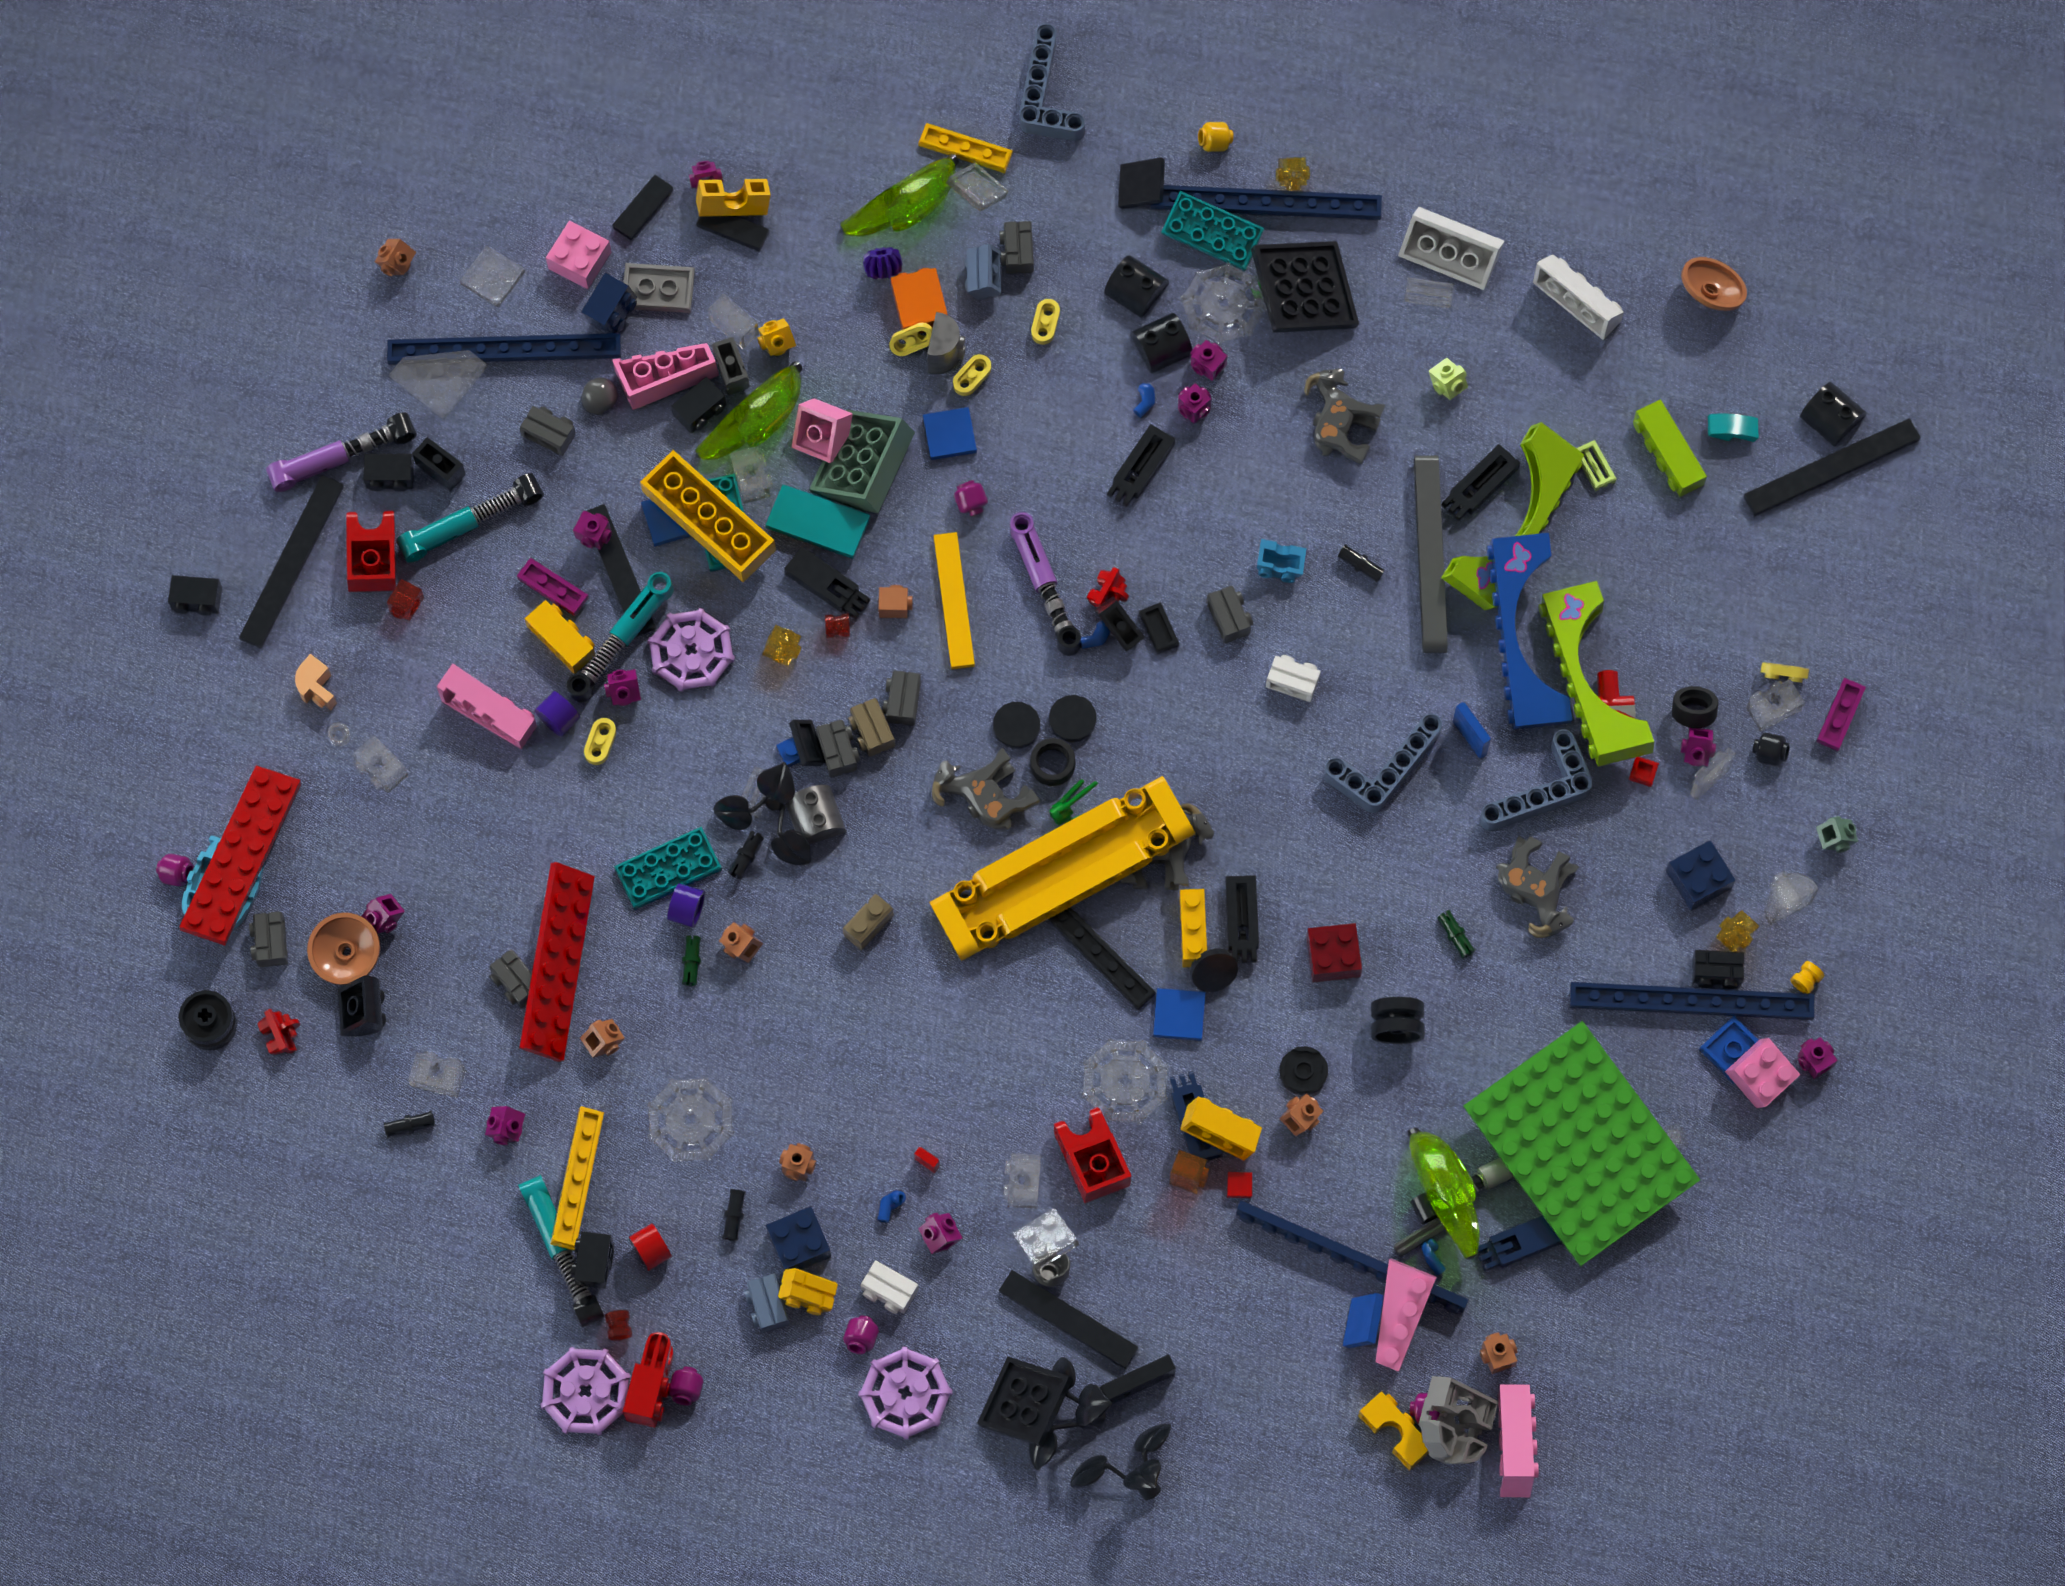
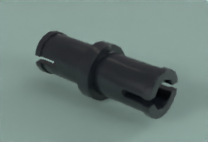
M1347 544L1343 546L1337 556L1354 566L1355 571L1363 572L1376 582H1378L1385 571L1384 568L1370 561L1367 555H1361Z
M750 831L743 847L739 848L736 852L738 856L733 865L728 870L732 877L736 878V875H738L737 879L739 880L743 878L750 862H754L756 858L755 853L764 840L761 834L756 833L754 835L755 831Z
M432 1111L414 1116L408 1114L404 1116L405 1118L384 1122L387 1138L407 1132L413 1134L415 1130L435 1126Z
M730 1189L728 1210L724 1213L726 1222L722 1238L725 1240L738 1241L740 1220H743L744 1217L742 1208L746 1194L742 1190Z

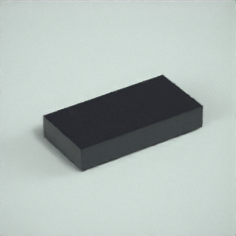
M1161 602L1139 610V615L1157 655L1179 646V641Z
M792 720L789 726L802 766H822L825 760L813 721Z

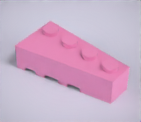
M707 343L677 348V351L667 353L665 351L655 352V355L642 357V355L632 356V359H612L616 375L632 410L697 385L705 377L712 379L719 376L716 361Z
M453 663L437 685L442 703L519 749L523 748L537 728L535 716L526 709L521 710L511 700L502 697Z
M1391 1258L1388 1264L1376 1363L1399 1372L1437 1277Z
M1500 1384L1498 1392V1427L1501 1428L1499 1432V1451L1503 1453L1500 1455L1499 1465L1500 1476H1503L1500 1497L1530 1498L1534 1478H1538L1539 1474L1538 1463H1534L1533 1455H1537V1440L1532 1438V1432H1536V1417H1531V1409H1535V1394H1530V1385Z

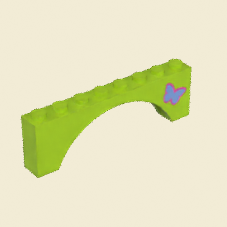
M1542 422L1530 426L1520 443L1530 470L1531 499L1525 520L1515 536L1539 534L1549 522L1547 518L1560 503L1558 499L1570 487L1572 475L1576 474L1582 466L1581 460L1584 454ZM1460 556L1453 558L1441 578L1483 610L1497 608V606L1494 607L1492 593L1496 592L1495 583L1490 582L1489 570L1493 569L1492 560H1488L1487 556Z
M1594 581L1542 594V601L1538 607L1541 617H1545L1547 621L1545 625L1549 638H1553L1554 644H1552L1554 655L1556 658H1560L1561 664L1559 667L1563 678H1567L1568 695L1570 698H1574L1575 715L1577 718H1581L1582 735L1584 738H1588L1590 744L1588 745L1589 755L1591 759L1595 758L1597 766H1602L1653 753L1655 741L1647 721L1628 717L1609 707L1592 691L1582 673L1578 656L1580 641L1588 626L1603 612L1604 599L1598 582Z

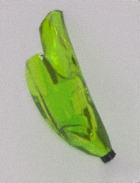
M951 154L947 158L936 160L905 177L841 222L840 229L845 235L860 237L874 234L892 226L894 232H900L918 224L937 208L952 188L956 174L955 166L959 164L958 158L955 154Z
M798 361L792 362L790 366L773 374L750 393L695 449L696 456L702 460L719 459L731 454L746 443L750 448L761 445L773 436L794 409L800 395V372L803 370L801 364Z
M1417 1127L1407 1131L1410 1139L1409 1148L1423 1189L1441 1223L1464 1258L1471 1260L1478 1254L1480 1239L1479 1223L1472 1203L1476 1199L1473 1180L1466 1167L1447 1143L1436 1135L1429 1132H1421Z

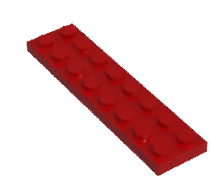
M257 765L255 766L179 926L180 931L226 946L301 786L300 779Z
M554 862L550 865L519 1049L560 1062L564 1061L595 876Z

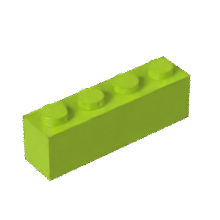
M1660 399L1637 410L1633 421L1634 428L1638 433H1642L1645 438V446L1650 453L1653 452L1659 470L1667 475L1671 490L1673 492L1676 491L1679 497L1704 486L1707 476L1662 400Z

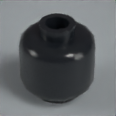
M1764 733L1759 740L1755 739L1753 753L1756 754L1759 763L1779 766L1782 762L1787 761L1790 744L1786 742L1784 736Z

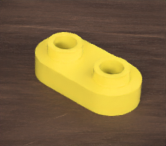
M1044 299L1039 302L1034 316L1031 336L1040 345L1050 343L1054 338L1060 307L1052 299ZM1046 311L1052 312V314L1049 316L1045 315L1044 313ZM1040 332H1046L1047 335H1046V336H1040L1039 333H1040Z
M918 323L894 333L889 343L890 350L897 356H906L928 347L933 328L927 323ZM924 331L927 335L922 336L919 332ZM902 339L906 344H900L898 340Z
M981 354L971 357L954 376V391L961 396L971 395L990 375V359ZM979 366L984 368L982 371L976 370ZM962 383H967L969 386L963 388L960 385Z
M1762 662L1760 671L1765 673V678L1779 679V675L1788 676V681L1800 683L1803 682V678L1808 679L1809 675L1808 668Z
M600 718L594 722L584 748L585 758L590 764L600 765L607 760L616 736V727L612 720ZM604 729L609 731L607 735H601L600 732ZM595 751L601 752L600 756L595 757L592 754Z

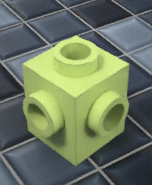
M1448 358L1429 370L1433 388L1439 395L1443 394L1449 400L1468 388L1465 370L1460 365L1456 366Z

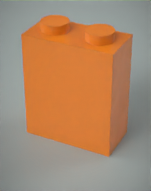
M922 268L914 273H899L897 276L891 277V288L902 330L918 323H927L933 328L936 312L948 315L936 268Z

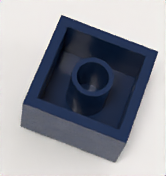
M604 273L581 313L590 324L606 333L620 332L625 324L624 319L628 312H632L637 304V296L629 285Z
M1711 840L1670 861L1666 869L1667 874L1690 911L1731 890L1736 881Z
M812 1206L766 1225L767 1233L784 1271L792 1268L802 1270L831 1257L830 1248Z

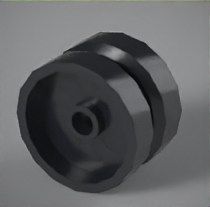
M203 990L195 992L187 997L180 1007L178 1016L180 1027L187 1039L195 1047L208 1051L220 1049L228 1044L235 1035L237 1028L236 1015L226 998L216 991Z
M1385 997L1371 1002V1017L1376 1020L1371 1024V1038L1374 1041L1387 1044H1407L1424 1039L1425 1027L1424 1023L1420 1021V1019L1424 1018L1423 1001L1411 997Z

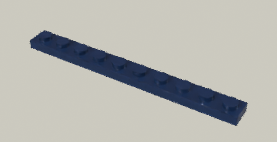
M1164 185L1163 202L1150 204V209L1171 210L1179 192L1182 191L1229 213L1381 220L1382 195Z
M621 333L387 340L388 365L621 358Z
M1571 982L1569 1008L1813 1020L1814 994Z
M1242 1200L1240 1201L1236 1215L1240 1216L1239 1219L1251 1225L1253 1222L1261 1225L1262 1229L1270 1234L1277 1232L1284 1235V1239L1293 1244L1300 1242L1307 1245V1249L1316 1254L1323 1252L1330 1255V1259L1339 1264L1346 1262L1353 1265L1355 1271L1362 1274L1369 1272L1376 1275L1375 1278L1378 1281L1386 1284L1387 1263ZM1434 1284L1427 1302L1431 1304L1438 1302L1444 1305V1309L1458 1314V1312L1464 1313L1469 1299Z

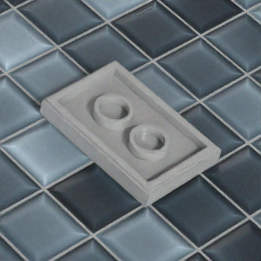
M625 263L623 283L629 285L637 296V304L634 309L691 313L695 267Z

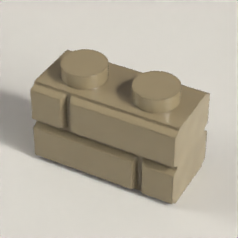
M876 698L851 707V716L848 717V721L852 730L857 729L860 735L857 741L861 751L866 750L868 756L871 757L895 746V739Z
M874 894L868 900V904L866 903L843 927L844 936L862 951L893 918V908L880 896Z

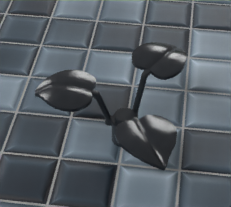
M786 762L766 769L759 774L757 787L766 797H763L754 807L749 808L747 799L738 795L726 796L718 800L714 805V814L726 826L734 830L748 828L753 820L750 813L755 812L763 804H766L770 810H779L777 828L779 837L774 838L771 842L774 854L780 860L792 865H805L812 861L810 844L802 833L795 830H787L784 834L782 833L783 816L786 809L784 804L790 802L795 795L793 777Z
M1060 1357L1053 1366L1052 1371L1072 1378L1073 1381L1069 1387L1071 1389L1076 1380L1074 1367L1067 1358ZM1088 1384L1085 1386L1079 1398L1073 1396L1068 1389L1066 1397L1079 1404L1075 1412L1077 1422L1052 1425L1043 1447L1029 1443L1030 1459L1036 1470L1040 1471L1041 1467L1046 1465L1056 1452L1057 1436L1054 1433L1055 1430L1072 1427L1084 1428L1088 1425L1100 1427L1104 1423L1106 1411L1113 1403L1097 1385Z
M1171 1424L1153 1426L1139 1435L1135 1441L1134 1448L1137 1452L1142 1451L1144 1462L1135 1470L1124 1475L1111 1464L1106 1463L1107 1457L1105 1455L1093 1456L1085 1460L1076 1469L1070 1482L1071 1487L1093 1484L1101 1478L1105 1469H1109L1123 1479V1484L1126 1488L1138 1490L1145 1500L1153 1499L1161 1491V1487L1157 1483L1161 1471V1463L1157 1459L1148 1460L1147 1454L1148 1452L1156 1451L1164 1444L1170 1433Z

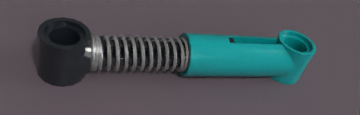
M533 473L522 475L513 482V487L508 489V492L504 491V494H497V497L489 498V501L482 502V505L478 503V506L474 505V508L466 506L417 531H407L396 539V543L407 562L418 561L428 551L479 527L478 522L481 523V520L485 521V518L489 519V516L493 517V514L496 516L497 512L500 514L501 510L504 512L503 509L506 508L508 510V507L512 508L511 506H515V504L519 505L522 503L524 506L535 504L543 498L544 493Z
M656 572L649 577L648 584L610 630L609 634L611 637L605 640L603 647H600V650L597 651L598 653H595V657H592L593 660L587 663L584 670L569 677L567 689L575 701L585 702L591 698L593 688L596 685L595 682L598 680L597 677H601L600 673L603 674L602 671L606 670L607 664H611V660L614 661L613 657H616L615 654H619L618 651H621V647L624 648V646L628 647L661 604L672 596L674 588L670 577L666 573ZM658 583H666V587L663 590L655 589ZM580 683L586 685L583 691H574L576 685Z
M539 1175L519 1184L520 1191L530 1209L551 1259L557 1262V1266H559V1270L563 1274L562 1277L567 1282L566 1286H568L569 1293L572 1294L571 1297L574 1302L572 1306L582 1328L604 1318L605 1316L596 1296L591 1295L590 1290H587L588 1287L576 1285L574 1278L571 1277L572 1263H576V1259H573L574 1255H571L574 1250L550 1244L557 1211L542 1176Z

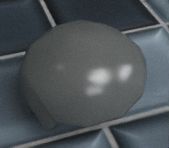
M598 377L590 380L582 391L581 402L583 407L589 413L602 415L606 410L614 407L618 398L617 388L606 378Z
M1049 1250L1045 1254L1039 1255L1033 1261L1032 1274L1044 1286H1059L1069 1276L1070 1259L1065 1252L1058 1254L1053 1250Z

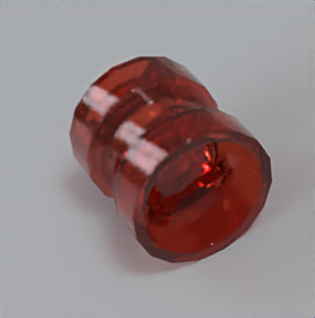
M849 613L841 614L840 616L825 615L826 638H834L835 635L850 637Z
M617 1310L605 1314L606 1323L609 1325V1330L607 1331L608 1340L619 1341L633 1336L632 1328L628 1325L630 1320L628 1310Z

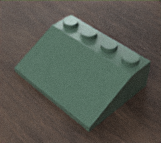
M846 409V411L853 413L849 436L832 463L822 461L809 490L858 510L879 513L915 432L902 418Z

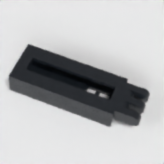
M1150 424L1113 478V485L1107 492V496L1111 498L1118 491L1115 500L1120 502L1125 495L1126 498L1123 505L1128 507L1134 497L1138 499L1174 447L1175 438ZM1131 470L1139 474L1138 478L1131 475L1128 482L1125 480Z
M1498 444L1451 489L1450 495L1441 505L1446 508L1453 503L1448 510L1451 514L1460 509L1455 516L1458 521L1467 513L1472 515L1519 469L1520 462ZM1470 485L1477 490L1476 493L1469 490L1466 496L1462 494Z
M804 547L798 550L784 568L785 575L842 613L844 611L855 619L859 616V613L853 607L861 612L865 608L858 601L860 600L865 604L871 601L859 591V585ZM832 583L836 586L834 591L842 595L840 598L827 590L829 586L831 587Z
M1256 875L1226 876L1228 950H1232V955L1237 962V954H1242V963H1247V954H1251V962L1257 963L1256 949H1259ZM1248 926L1249 940H1246V931H1240V940H1238V927Z
M1168 1354L1105 1383L1099 1388L1114 1404L1174 1376L1176 1367Z

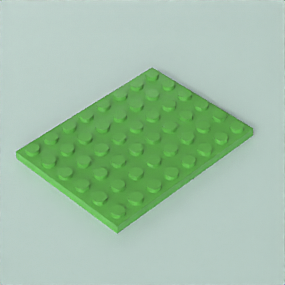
M1583 1021L1463 1105L1470 1118L1580 1267L1700 1181V1178Z

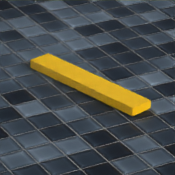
M957 532L934 535V544L951 670L975 667Z
M582 1106L579 1108L551 1245L570 1250L575 1249L604 1112Z

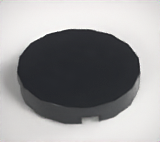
M1066 695L1058 699L1051 707L1049 713V722L1053 733L1068 742H1078L1089 737L1097 721L1096 710L1092 703L1078 695Z
M1010 702L1003 705L996 712L993 719V731L1000 743L1002 742L1011 749H1022L1030 746L1039 735L1040 718L1037 711L1031 705L1024 702Z
M1214 948L1201 953V957L1197 961L1195 958L1189 970L1190 978L1197 989L1204 992H1216L1223 990L1234 981L1238 973V964L1235 957L1227 950Z
M1308 1046L1296 1047L1289 1051L1282 1058L1279 1068L1280 1079L1284 1086L1292 1093L1298 1095H1311L1319 1091L1325 1084L1328 1076L1326 1060L1319 1051Z

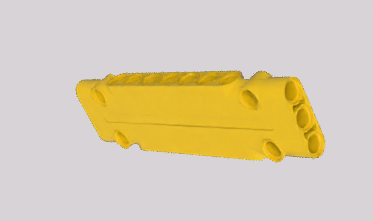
M1161 776L1140 789L1133 788L1128 790L1121 799L1113 798L980 869L972 876V880L958 882L953 890L946 892L929 903L957 955L963 961L985 948L997 946L1000 940L1004 938L1011 939L1127 877L1148 865L1153 857L1167 854L1170 848L1196 834L1165 778ZM1133 799L1142 800L1138 806L1130 805ZM1158 838L1165 840L1161 846L1153 845L1154 840ZM963 891H972L968 898L960 897ZM986 931H994L991 938L985 939L982 937Z

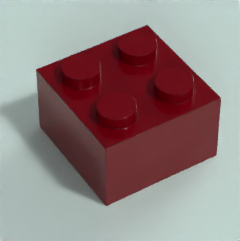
M1356 923L1307 929L1306 939L1312 983L1361 977L1362 963Z

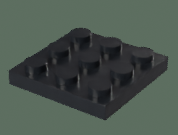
M1007 1356L977 1424L982 1428L1043 1447L1073 1379L1067 1375Z

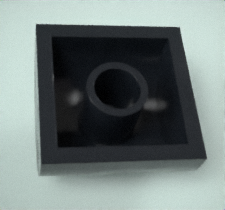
M1127 255L1111 274L1105 286L1104 294L1140 318H1143L1168 286L1169 280L1133 256Z
M1173 312L1130 332V337L1151 374L1191 356L1192 346L1188 334L1178 316Z
M1830 381L1811 398L1799 417L1835 447L1866 416L1867 412Z
M364 975L338 989L341 1036L371 1035L381 1031L385 1026L386 1016L381 1010V1004L384 1001L385 995L383 990H380L378 978Z

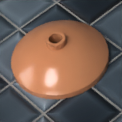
M1696 257L1687 261L1681 271L1682 282L1687 292L1696 301L1708 308L1718 311L1735 310L1744 303L1747 297V289L1741 277L1732 268L1718 260Z
M353 913L333 914L323 919L312 931L307 945L308 959L313 970L322 979L332 984L347 985L364 975H369L374 969L380 955L379 937L374 927L363 917ZM350 948L351 953L348 956H344V950Z

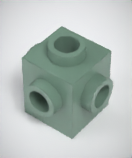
M1835 816L1816 827L1823 849L1836 850L1837 853L1849 850L1850 845L1858 842L1856 827L1851 819H1842L1840 816Z

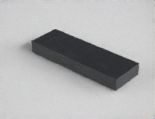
M654 174L612 224L613 229L629 240H632L671 194L673 186Z
M700 216L696 223L698 228L759 252L769 234L768 228L737 216Z

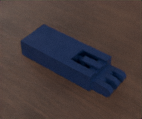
M1193 1071L1188 1072L1190 1082H1186L1184 1074L1178 1075L1181 1083L1177 1085L1174 1076L1169 1077L1173 1090L1171 1099L1180 1127L1186 1112V1106L1192 1102L1191 1099H1196L1198 1096L1205 1098L1201 1085H1197ZM1182 1131L1192 1165L1222 1157L1221 1149Z
M1540 1216L1490 1236L1489 1242L1479 1245L1474 1249L1476 1253L1486 1250L1487 1253L1478 1258L1480 1262L1490 1259L1491 1262L1482 1266L1483 1270L1487 1271L1497 1266H1500V1268L1506 1267L1560 1245L1562 1242L1545 1218ZM1518 1240L1521 1249L1506 1255V1250L1513 1249L1512 1241Z

